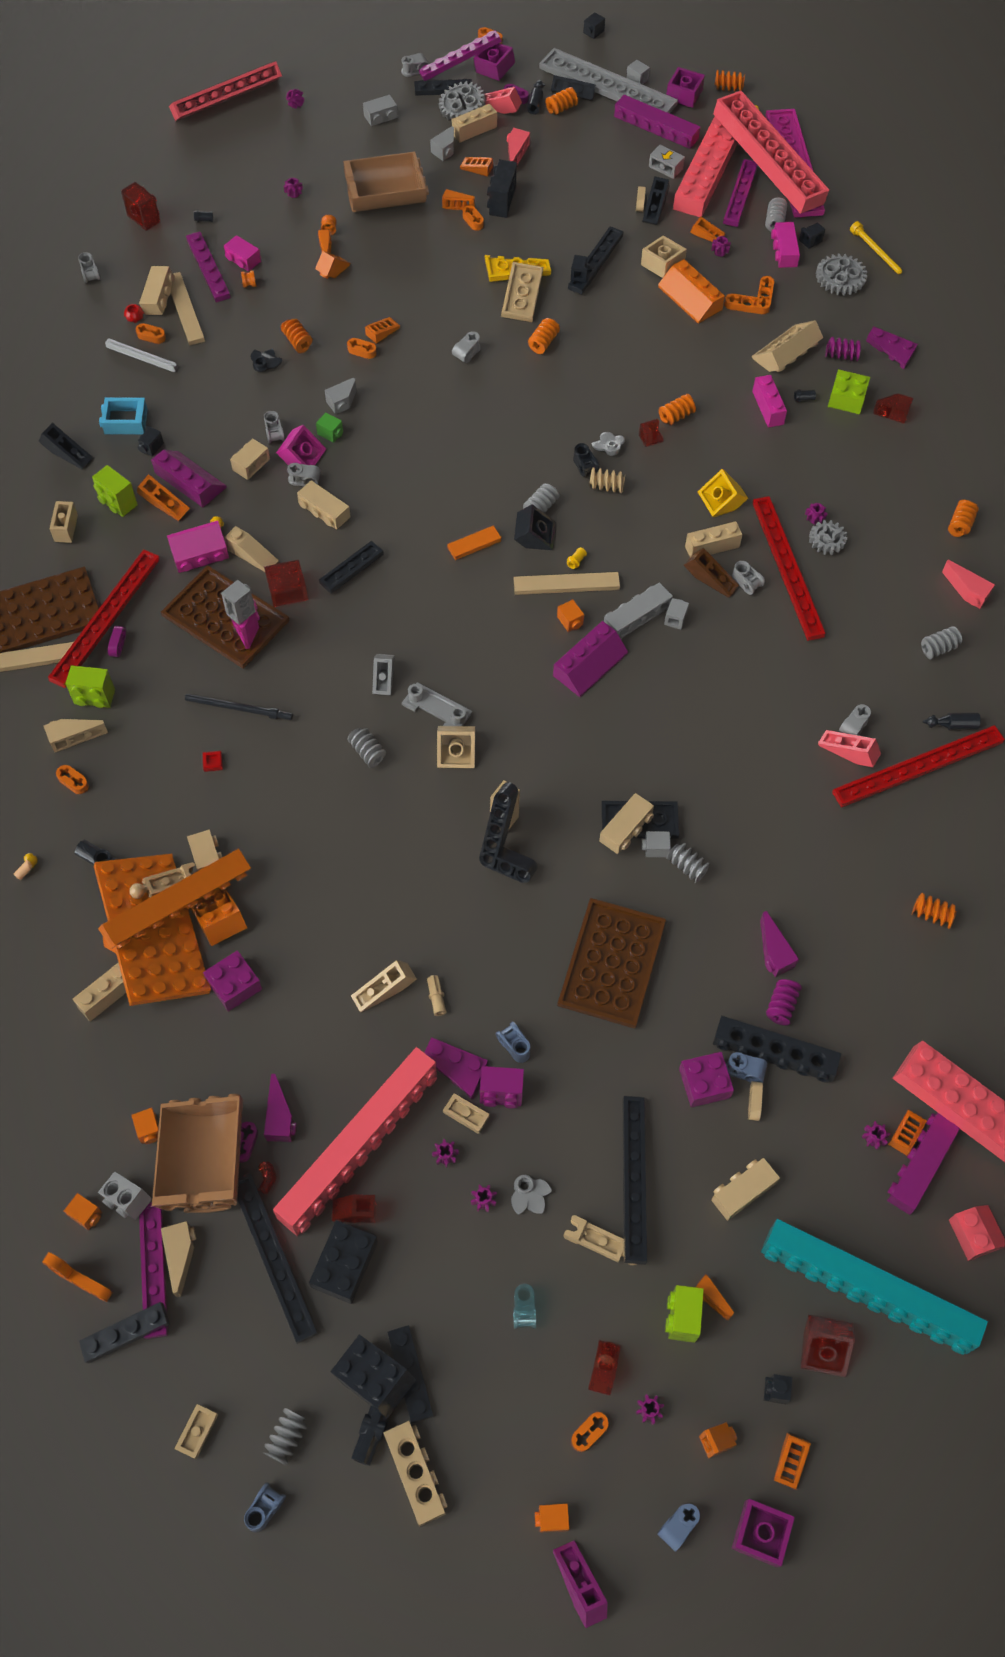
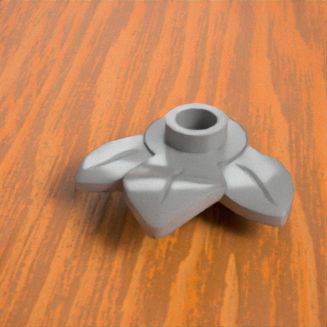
M603 432L600 434V440L591 444L594 449L605 451L609 456H615L619 453L625 439L622 435L614 436L611 432Z
M521 1175L514 1182L515 1192L511 1198V1204L518 1215L523 1213L526 1208L533 1213L542 1214L545 1208L543 1196L550 1194L552 1190L548 1183L542 1179L533 1180L528 1175ZM521 1184H528V1189H522Z

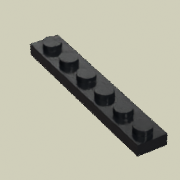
M611 226L607 229L587 257L589 269L586 282L571 280L568 284V290L583 294L623 237L624 231Z

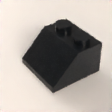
M533 504L517 512L514 540L527 549L552 550L555 521Z

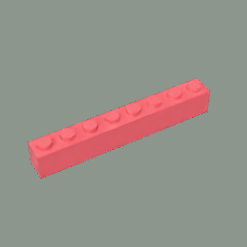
M275 61L172 102L169 108L175 121L274 82L282 74Z

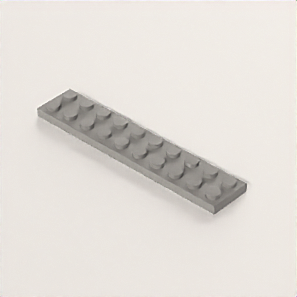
M553 48L539 63V69L553 75L596 84L595 93L617 102L623 95H627L667 113H670L678 103V99L556 48Z

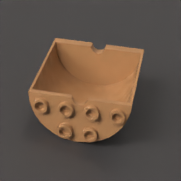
M415 152L343 161L352 212L426 202L427 195H429L428 185H426V179L423 176L420 158H417Z
M229 1094L228 1097L222 1098L219 1096H209L204 1102H201L199 1098H190L184 1102L170 1100L169 1103L161 1104L152 1206L172 1211L175 1208H184V1213H210L231 1209V1205H237L243 1099L241 1095Z

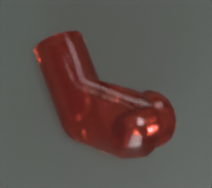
M261 1162L258 1170L261 1171L264 1180L258 1190L267 1195L277 1176L274 1166L270 1162Z

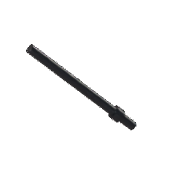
M193 694L185 695V701L265 715L271 719L292 720L293 713L279 711L278 708L271 707L268 709Z

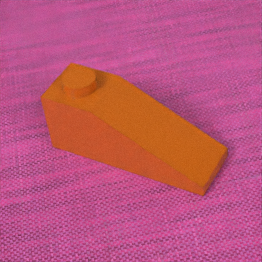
M149 474L137 488L139 495L177 521H180L190 509Z

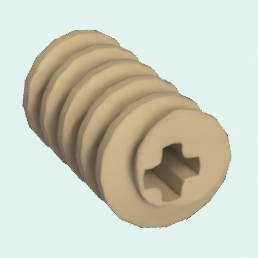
M593 467L589 487L592 484V488L595 490L598 485L599 490L602 491L605 486L607 492L612 487L614 493L619 488V493L622 494L625 476H622V471L616 476L615 470L609 475L608 469L602 474L601 468L596 473Z

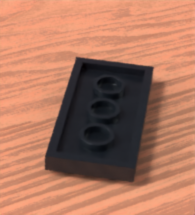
M628 801L601 802L602 830ZM648 801L654 805V816L648 824L644 823L640 834L632 838H645L646 831L670 832V839H679L678 801Z

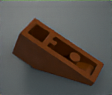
M704 548L694 553L683 565L696 579L728 598L739 586Z

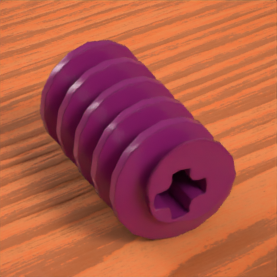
M831 337L826 346L825 357L831 353V358L837 354L838 359L843 355L844 360L850 356V361H852L855 356L858 361L861 351L860 341L857 340L854 344V340L851 339L848 343L847 339L844 338L841 343V338L838 337L835 341L834 337Z
M778 980L776 988L773 990L766 1016L776 1024L789 1025L790 1021L788 1019L792 1018L791 1012L795 1010L793 1005L797 1004L795 998L799 997L798 991L802 990V986L792 980Z

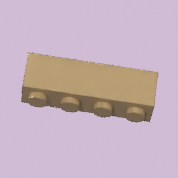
M816 320L792 326L752 355L753 360L769 372L784 370L787 364L795 362L798 356L806 354L808 352L807 349L817 346L818 341L823 338Z

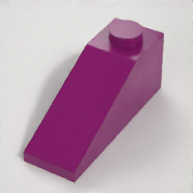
M763 912L760 924L765 966L770 973L772 972L777 977L795 968L799 959L768 912Z
M271 1074L264 1137L266 1141L292 1142V1135L296 1136L297 1123L293 1121L276 1075Z
M571 1541L554 1549L555 1559L573 1605L585 1628L607 1619L608 1602L576 1542Z

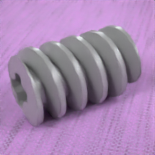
M780 197L774 198L768 204L765 226L770 232L774 229L775 222H785L787 201Z
M542 484L523 504V509L533 504L544 513L547 511V508H550L559 499L560 494L552 485Z
M951 626L948 629L924 637L921 641V646L925 656L928 659H932L934 656L937 657L946 651L949 652L952 649L958 648V644H961L963 639L958 628Z
M358 728L349 734L348 742L351 743L360 757L364 759L368 767L374 768L383 760L386 750L382 749V745L378 744L377 739H373L374 735L370 733L368 728Z
M686 843L682 845L676 844L668 852L666 859H672L671 863L677 865L679 870L683 869L685 875L689 874L691 880L695 879L696 884L706 874L710 863L702 865L704 858L696 860L698 853L690 855L692 848L690 847L685 850Z
M284 1408L283 1412L287 1418L279 1417L278 1420L283 1426L274 1427L278 1435L269 1436L273 1444H265L268 1453L264 1454L282 1464L288 1465L289 1462L285 1455L293 1456L294 1453L289 1447L298 1446L294 1438H302L303 1435L299 1432V1428L307 1429V1426L303 1422V1420H306L304 1417Z

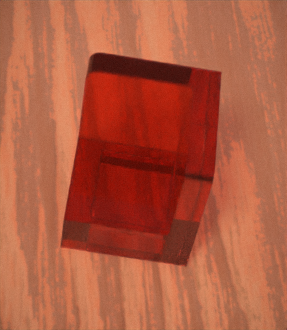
M658 419L640 424L639 437L645 447L663 442V437L658 430L660 422Z

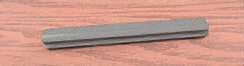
M110 338L105 342L107 348L172 372H176L178 369L176 362Z

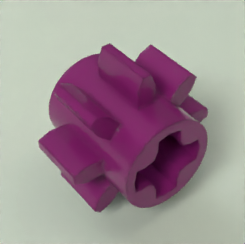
M291 89L286 96V99L289 101L288 105L295 109L297 107L300 108L305 100L302 96L303 92L299 89Z
M292 177L285 181L284 192H288V196L296 198L302 194L303 186L302 183H299V179Z
M720 236L716 240L713 239L711 251H714V254L719 257L724 256L726 253L729 254L731 242H728V239L724 236Z
M811 503L810 508H807L805 512L807 515L806 520H809L812 524H817V522L822 524L823 519L827 517L826 507L820 503Z
M876 1121L872 1124V1128L866 1125L864 1130L867 1133L862 1135V1138L867 1141L866 1146H874L876 1150H878L880 1144L886 1146L888 1142L884 1138H888L890 1133L886 1132L885 1125H877Z
M443 1139V1143L440 1145L435 1143L437 1151L432 1152V1157H438L436 1160L437 1165L443 1163L447 1168L448 1163H456L454 1155H458L459 1151L457 1149L453 1150L454 1142L449 1144ZM442 1151H449V1156L447 1154L442 1156Z
M479 1184L477 1192H471V1195L476 1197L471 1200V1205L476 1204L478 1212L481 1209L489 1212L490 1205L496 1206V1202L492 1198H495L497 1193H491L490 1185L487 1188H482ZM487 1195V1199L481 1202L480 1197Z
M645 1394L644 1402L641 1400L637 1401L641 1408L635 1413L642 1415V1423L650 1420L651 1424L654 1425L655 1417L660 1419L663 1417L659 1413V1409H662L664 1404H658L657 1395L654 1399H649L648 1394ZM650 1404L653 1405L654 1412H651L650 1415L647 1414V1408L644 1405L647 1407Z

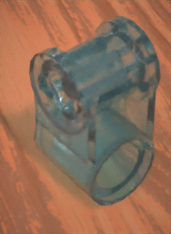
M520 1284L515 1289L513 1308L514 1329L518 1327H532L536 1329L534 1290L528 1284ZM526 1290L530 1293V1299L522 1301L519 1299L518 1293Z

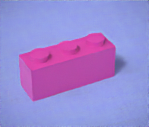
M775 222V227L771 231V239H774L773 250H776L775 261H778L779 268L797 267L800 253L794 222Z
M772 376L755 377L752 392L768 428L784 425L787 410Z

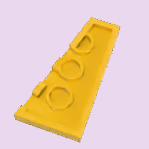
M485 255L489 282L509 280L513 262L543 267L542 276L551 275L549 259L528 258L527 260H522L520 257L504 259V256L490 258V255Z

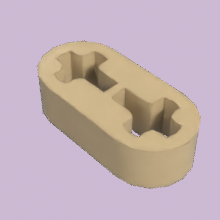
M638 186L637 212L644 211L646 187Z
M751 1081L748 1120H760L763 1092L762 1082Z

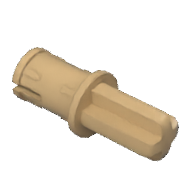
M432 975L427 978L430 991L429 999L432 1001L434 1015L441 1016L447 1013L443 999L445 994L441 990L439 977Z

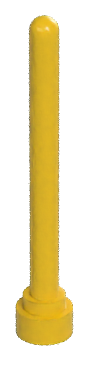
M859 221L853 223L850 227V232L853 235L860 236L897 274H901L902 269L864 232L863 225Z

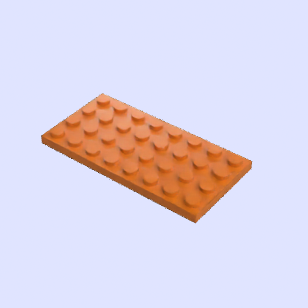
M163 854L95 862L94 870L107 920H111L150 898L147 892L140 899L133 898L130 895V887L135 883L143 885L142 881L145 877L176 869L173 855ZM186 907L180 910L181 914L173 919L167 917L164 919V924L155 929L151 926L146 929L147 933L140 938L132 937L128 939L129 944L120 949L117 946L115 947L130 1006L210 993L211 988L203 974L205 967L189 911Z

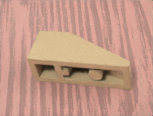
M236 526L224 537L229 552L267 574L279 563V560L249 533Z
M60 719L44 725L54 753L108 733L103 720Z
M396 960L352 994L351 997L362 1013L403 991L416 981L417 978L408 963Z
M187 1221L161 1228L172 1291L176 1297L182 1295L194 1251L193 1240H197L195 1228L190 1227Z

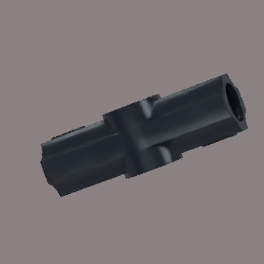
M85 839L78 843L74 852L75 855L92 865L103 859H107V861L118 860L110 855L108 850L100 849Z
M371 1406L361 1423L360 1436L351 1457L352 1460L367 1466L371 1465L378 1443L382 1441L383 1432L386 1431L388 1424L387 1418Z

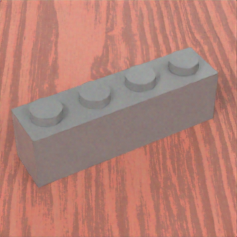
M659 582L654 586H650L642 594H637L629 602L621 604L615 611L608 612L604 617V622L613 628L621 639L667 610L673 596Z

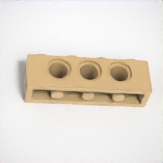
M407 1421L383 1432L419 1527L446 1515L444 1509L448 1506L443 1493L438 1495L435 1485L439 1483L434 1470L429 1472L426 1462L430 1460L425 1447L420 1449L417 1440L421 1437L416 1425L411 1426L410 1422ZM406 1443L414 1446V1452L409 1456L401 1453V1448ZM414 1466H420L423 1469V1474L418 1479H413L410 1476V1470ZM423 1489H429L432 1492V1498L428 1502H422L419 1499V1493Z

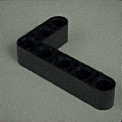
M506 782L494 796L479 861L483 866L519 882L527 883L538 868L537 863L529 857L504 847L518 796L516 785Z

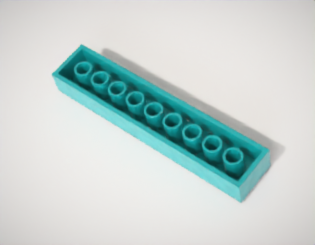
M779 1219L770 1228L761 1249V1253L765 1254L764 1257L772 1262L779 1261L785 1264V1268L792 1272L799 1271L805 1274L808 1280L813 1282L819 1281L833 1292L840 1291L846 1294L849 1300L856 1303L860 1301L866 1304L869 1310L888 1315V1318L893 1322H903L909 1325L910 1330L919 1334L923 1332L929 1335L932 1341L951 1346V1349L956 1353L968 1354L980 1346L988 1321Z

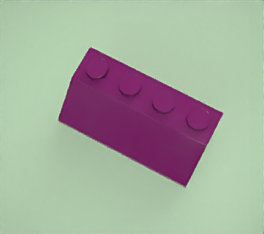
M162 450L151 459L155 474L202 508L227 488L224 483L179 451Z
M601 621L554 664L553 677L577 696L581 697L625 657L628 651L617 632L604 621Z

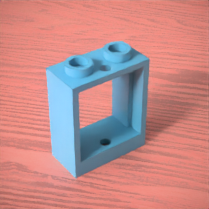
M105 397L104 404L101 405L102 417L99 418V425L103 428L104 434L142 435L145 433L148 412L145 398ZM110 411H136L135 420H109Z

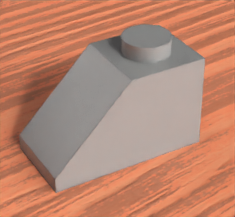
M453 126L430 140L431 153L442 161L454 154Z
M351 378L325 390L326 402L335 414L351 407L356 394V382L354 378Z
M375 655L372 694L391 695L395 655Z

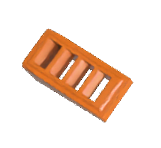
M465 157L460 165V169L488 176L493 168V158Z
M448 189L445 190L442 196V207L444 209L463 210L465 206L475 207V196Z
M701 216L690 231L693 235L713 242V239H717L715 235L720 237L726 234Z
M318 230L321 250L331 254L332 240L330 230Z
M388 317L365 327L366 336L377 344L398 330L400 325Z
M907 1110L888 1145L907 1156L927 1121L912 1111ZM910 1117L920 1123L919 1126L909 1121L908 1118ZM905 1124H907V1125L911 1126L912 1128L916 1129V1131L914 1132V1131H912L911 1129L907 1128V1127L905 1126ZM904 1130L905 1132L909 1133V1134L912 1135L913 1137L910 1138L909 1136L905 1135V1134L902 1133L901 1131ZM900 1136L903 1139L907 1140L909 1144L903 1142L898 1137Z
M705 1274L695 1288L704 1289L703 1301L723 1318L729 1320L734 1314L733 1310L709 1276Z
M787 1432L774 1481L797 1489L811 1446L808 1440ZM791 1443L802 1446L801 1451L790 1447ZM788 1453L798 1455L799 1460L788 1457ZM785 1462L796 1465V1470L784 1466ZM782 1471L794 1475V1478L790 1479L781 1475Z

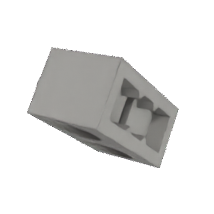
M239 580L235 581L221 593L226 614L238 625L255 613L254 600L251 594L252 590L247 584H243Z
M115 1171L98 1191L104 1198L102 1203L110 1209H113L115 1206L117 1208L115 1211L125 1219L127 1216H130L136 1220L152 1200L143 1189Z

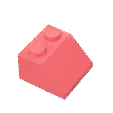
M988 1205L956 1213L949 1219L968 1261L1005 1248V1238Z

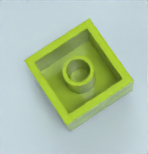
M838 369L828 407L860 414L870 377Z
M106 465L92 476L93 487L97 491L98 500L103 505L109 506L113 513H118L124 517L138 505L131 482L110 466Z
M71 665L66 686L73 703L79 706L89 705L97 708H110L115 688L108 670Z
M676 1285L674 1291H670V1296L667 1299V1309L670 1310V1314L666 1318L665 1332L669 1333L668 1339L695 1343L699 1338L704 1289Z

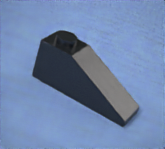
M654 176L642 222L658 224L670 187L669 179Z
M53 422L40 436L39 442L51 453L80 469H83L93 458Z

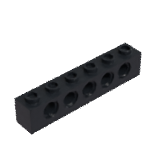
M722 1015L713 1040V1045H716L721 1050H731L761 1058L767 1063L775 1064L780 1069H791L802 1076L810 1075L816 1077L821 1082H832L834 1080L841 1057L839 1052ZM737 1035L741 1040L735 1041L731 1036ZM756 1041L761 1047H754L751 1042ZM771 1048L779 1049L780 1054L774 1053ZM791 1054H797L801 1060L793 1059ZM811 1061H818L820 1066H814Z

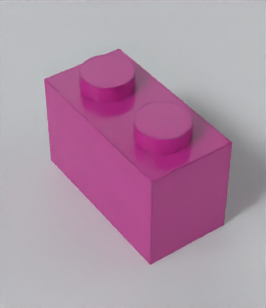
M237 235L224 245L226 258L248 272L261 262L260 250Z

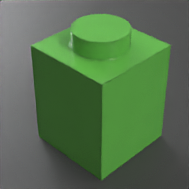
M326 412L316 422L317 435L333 443L343 434L342 420Z

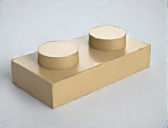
M455 1093L443 1109L444 1114L477 1134L480 1133L490 1117V1114Z
M197 1404L174 1449L197 1459L218 1414Z

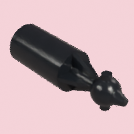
M541 79L533 85L536 88H533L527 104V111L530 114L535 115L540 110L544 95L542 88L545 86Z
M948 713L946 716L938 719L935 715H932L923 720V723L927 724L929 728L938 724L946 727L948 730L979 729L981 718L979 713Z

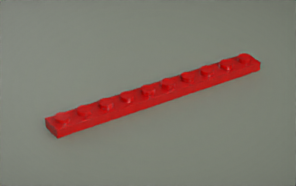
M770 496L753 499V507L807 641L824 638L826 633Z
M143 549L48 676L49 682L66 688V680L71 665H83L159 562L158 555Z
M994 725L833 789L832 794L842 808L1000 745L1005 739Z

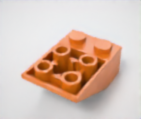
M218 888L213 891L215 895L206 900L203 898L197 900L198 904L191 908L211 946L247 929L240 910L226 889L221 891Z

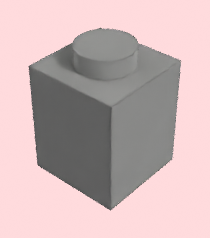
M636 60L627 67V78L643 85L649 80L650 67Z
M672 598L664 625L681 630L689 603Z
M646 831L645 839H642V850H645V857H666L670 851V832Z

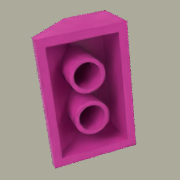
M218 521L167 535L172 556L179 573L229 558Z

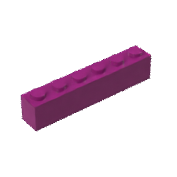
M623 95L615 104L614 117L681 146L691 149L699 139L700 126L627 95Z
M938 1112L936 1114L932 1113L928 1118L926 1124L929 1127L926 1131H921L916 1140L920 1143L917 1148L913 1147L907 1156L910 1159L907 1166L903 1164L897 1173L900 1177L898 1182L895 1183L893 1181L887 1191L890 1194L887 1201L909 1215L916 1209L960 1129Z

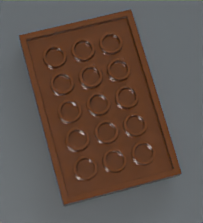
M207 565L161 611V615L244 669L290 621L289 616L252 594V599L255 600L258 608L257 612L260 620H258L259 629L250 648L246 649L231 618L226 614L221 594L234 582Z
M85 566L0 591V653L21 650L83 631L99 609Z
M590 898L557 1006L635 1029L666 919Z

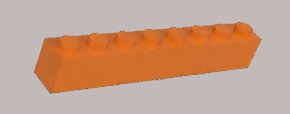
M238 848L103 923L98 929L110 949L116 946L120 949L129 944L128 939L132 937L138 939L147 933L146 929L151 926L155 929L164 924L163 920L167 917H170V919L177 917L181 914V909L186 907L189 910L198 904L197 900L201 898L206 900L215 895L213 891L218 888L222 891L231 886L230 882L234 879L237 882L248 876L246 872L251 867Z

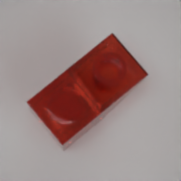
M897 393L879 399L876 402L873 414L905 423L913 398Z
M353 1194L333 1199L332 1222L337 1220L351 1223H375L377 1202L375 1195Z
M599 1340L588 1390L611 1395L621 1346Z

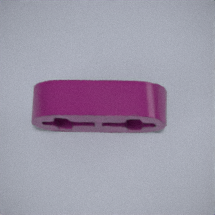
M506 84L504 86V89L515 87L522 104L528 102L529 93L527 90L514 84Z
M114 626L108 645V655L110 657H120L126 639L125 627Z
M252 1122L242 1123L240 1150L244 1144L243 1149L246 1153L240 1155L239 1163L246 1162L250 1158L258 1137L257 1127ZM251 1128L253 1134H249L247 1139L244 1140L245 1134L243 1131Z

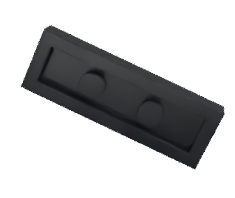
M557 75L553 76L552 92H561L566 88L572 87L577 97L593 101L596 84Z

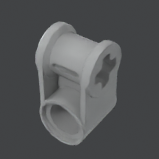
M422 53L404 56L401 59L403 64L401 73L405 77L420 74L418 70L424 65H429Z
M88 252L81 253L78 256L85 284L91 280H100L92 255Z
M477 332L467 333L464 338L455 344L452 355L468 363L480 351L479 334Z
M275 411L266 412L264 414L268 444H271L273 441H285L278 413Z
M291 463L287 467V472L289 473L288 482L293 486L304 487L312 480L318 485L321 469L315 465Z
M738 561L735 564L732 578L747 594L752 595L755 589L765 585L764 577L752 568L748 562Z
M864 704L856 706L849 717L842 723L839 732L859 736L868 723V718L871 715L870 708Z

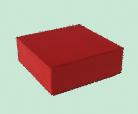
M221 751L203 752L204 772L223 770Z

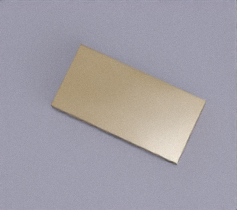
M517 262L512 263L501 317L533 322L543 267Z

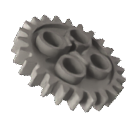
M466 81L464 84L462 82L459 85L454 84L453 88L449 86V90H444L445 94H441L442 98H439L440 103H438L443 117L452 121L453 118L486 105V98L481 86L478 87L477 83L473 85V82L468 84ZM458 94L461 95L462 101H463V103H464V105H465V107H466V110H464L463 105H462V102H461V99L459 98V95H458Z
M839 253L837 257L832 254L831 258L826 256V260L822 259L821 263L818 264L816 270L817 283H821L820 287H826L825 291L830 289L831 294L834 291L837 295L841 292L844 296L846 292L849 295L852 294V291L857 293V290H861L862 286L865 285L867 279L866 266H862L863 262H857L858 258L853 260L852 256L848 258L846 254L843 257Z

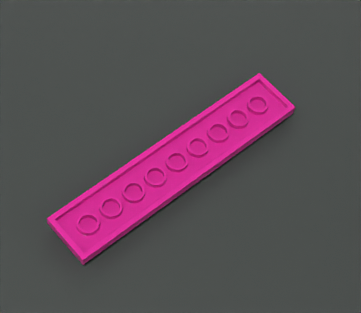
M795 109L766 110V119L813 171ZM790 203L794 217L821 216L825 212L824 206L821 205L800 214Z

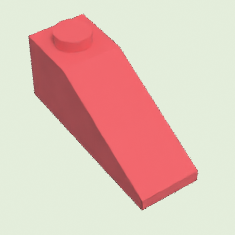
M515 87L485 94V104H490L497 112L502 114L516 113L522 104Z
M513 128L511 133H508L506 141L508 142L509 161L517 162L518 165L530 146V132Z
M949 559L942 571L961 597L979 609L986 602L995 584Z
M826 730L818 742L820 747L857 765L874 767L881 755L878 743L874 738Z

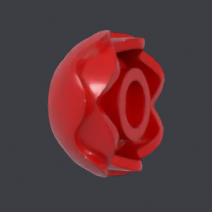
M130 304L125 308L124 317H126L127 321L136 323L143 319L144 311L139 305Z

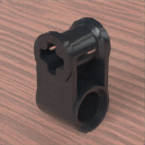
M578 443L574 448L573 461L578 467L580 474L583 477L587 476L593 467L595 472H598L600 468L599 462L594 457L589 446L585 443Z

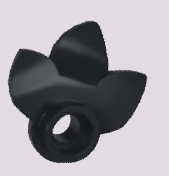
M255 349L250 356L253 361V369L258 372L266 371L268 368H276L282 363V358L275 357L273 349L263 353Z

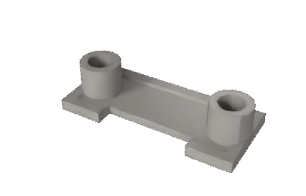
M418 682L409 686L408 695L402 702L404 707L414 712L420 708L445 721L443 726H463L472 714L471 710Z

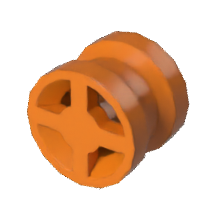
M332 215L323 216L321 230H330L331 235L335 234L336 218Z
M254 270L248 273L242 271L243 288L248 286L256 287Z

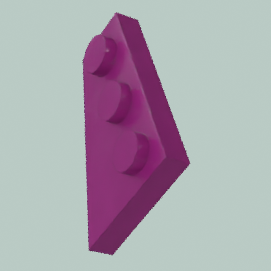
M874 326L866 339V342L878 351H884L888 354L890 360H896L900 363L902 369L906 367L918 345Z
M431 1037L424 1053L436 1062V1069L441 1074L443 1073L456 1087H459L472 1099L481 1079L482 1066H487L488 1060Z

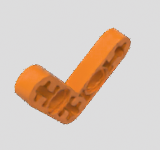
M770 276L761 278L757 297L740 294L726 295L724 306L730 310L767 314L770 310L774 279Z
M50 1252L47 1253L42 1261L44 1265L58 1276L105 1302H108L113 1294L110 1289L74 1270L64 1260Z

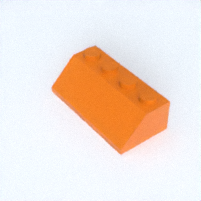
M685 259L672 265L658 284V287L698 324L723 309L725 295Z

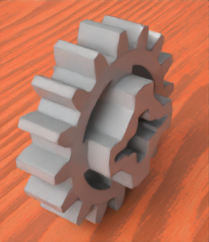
M823 520L822 524L817 522L816 526H812L809 533V543H813L812 548H818L817 552L822 550L824 555L827 552L833 555L834 551L839 553L840 549H844L847 541V532H843L844 527H838V522L834 525L832 520L829 523Z

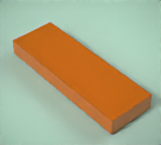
M493 525L447 544V548L453 558L457 560L501 542V536Z

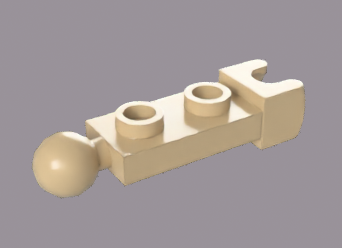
M191 862L181 865L180 868L145 877L142 881L143 885L135 883L130 887V895L135 899H140L147 892L149 897H152L192 875L195 863Z
M572 1215L571 1224L577 1227V1231L566 1230L564 1233L565 1239L575 1244H580L616 1262H619L621 1256L624 1257L623 1238L588 1223L576 1215Z

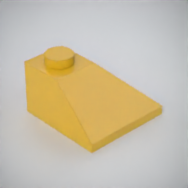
M721 469L698 491L712 517L735 511L748 499L741 486L724 469Z

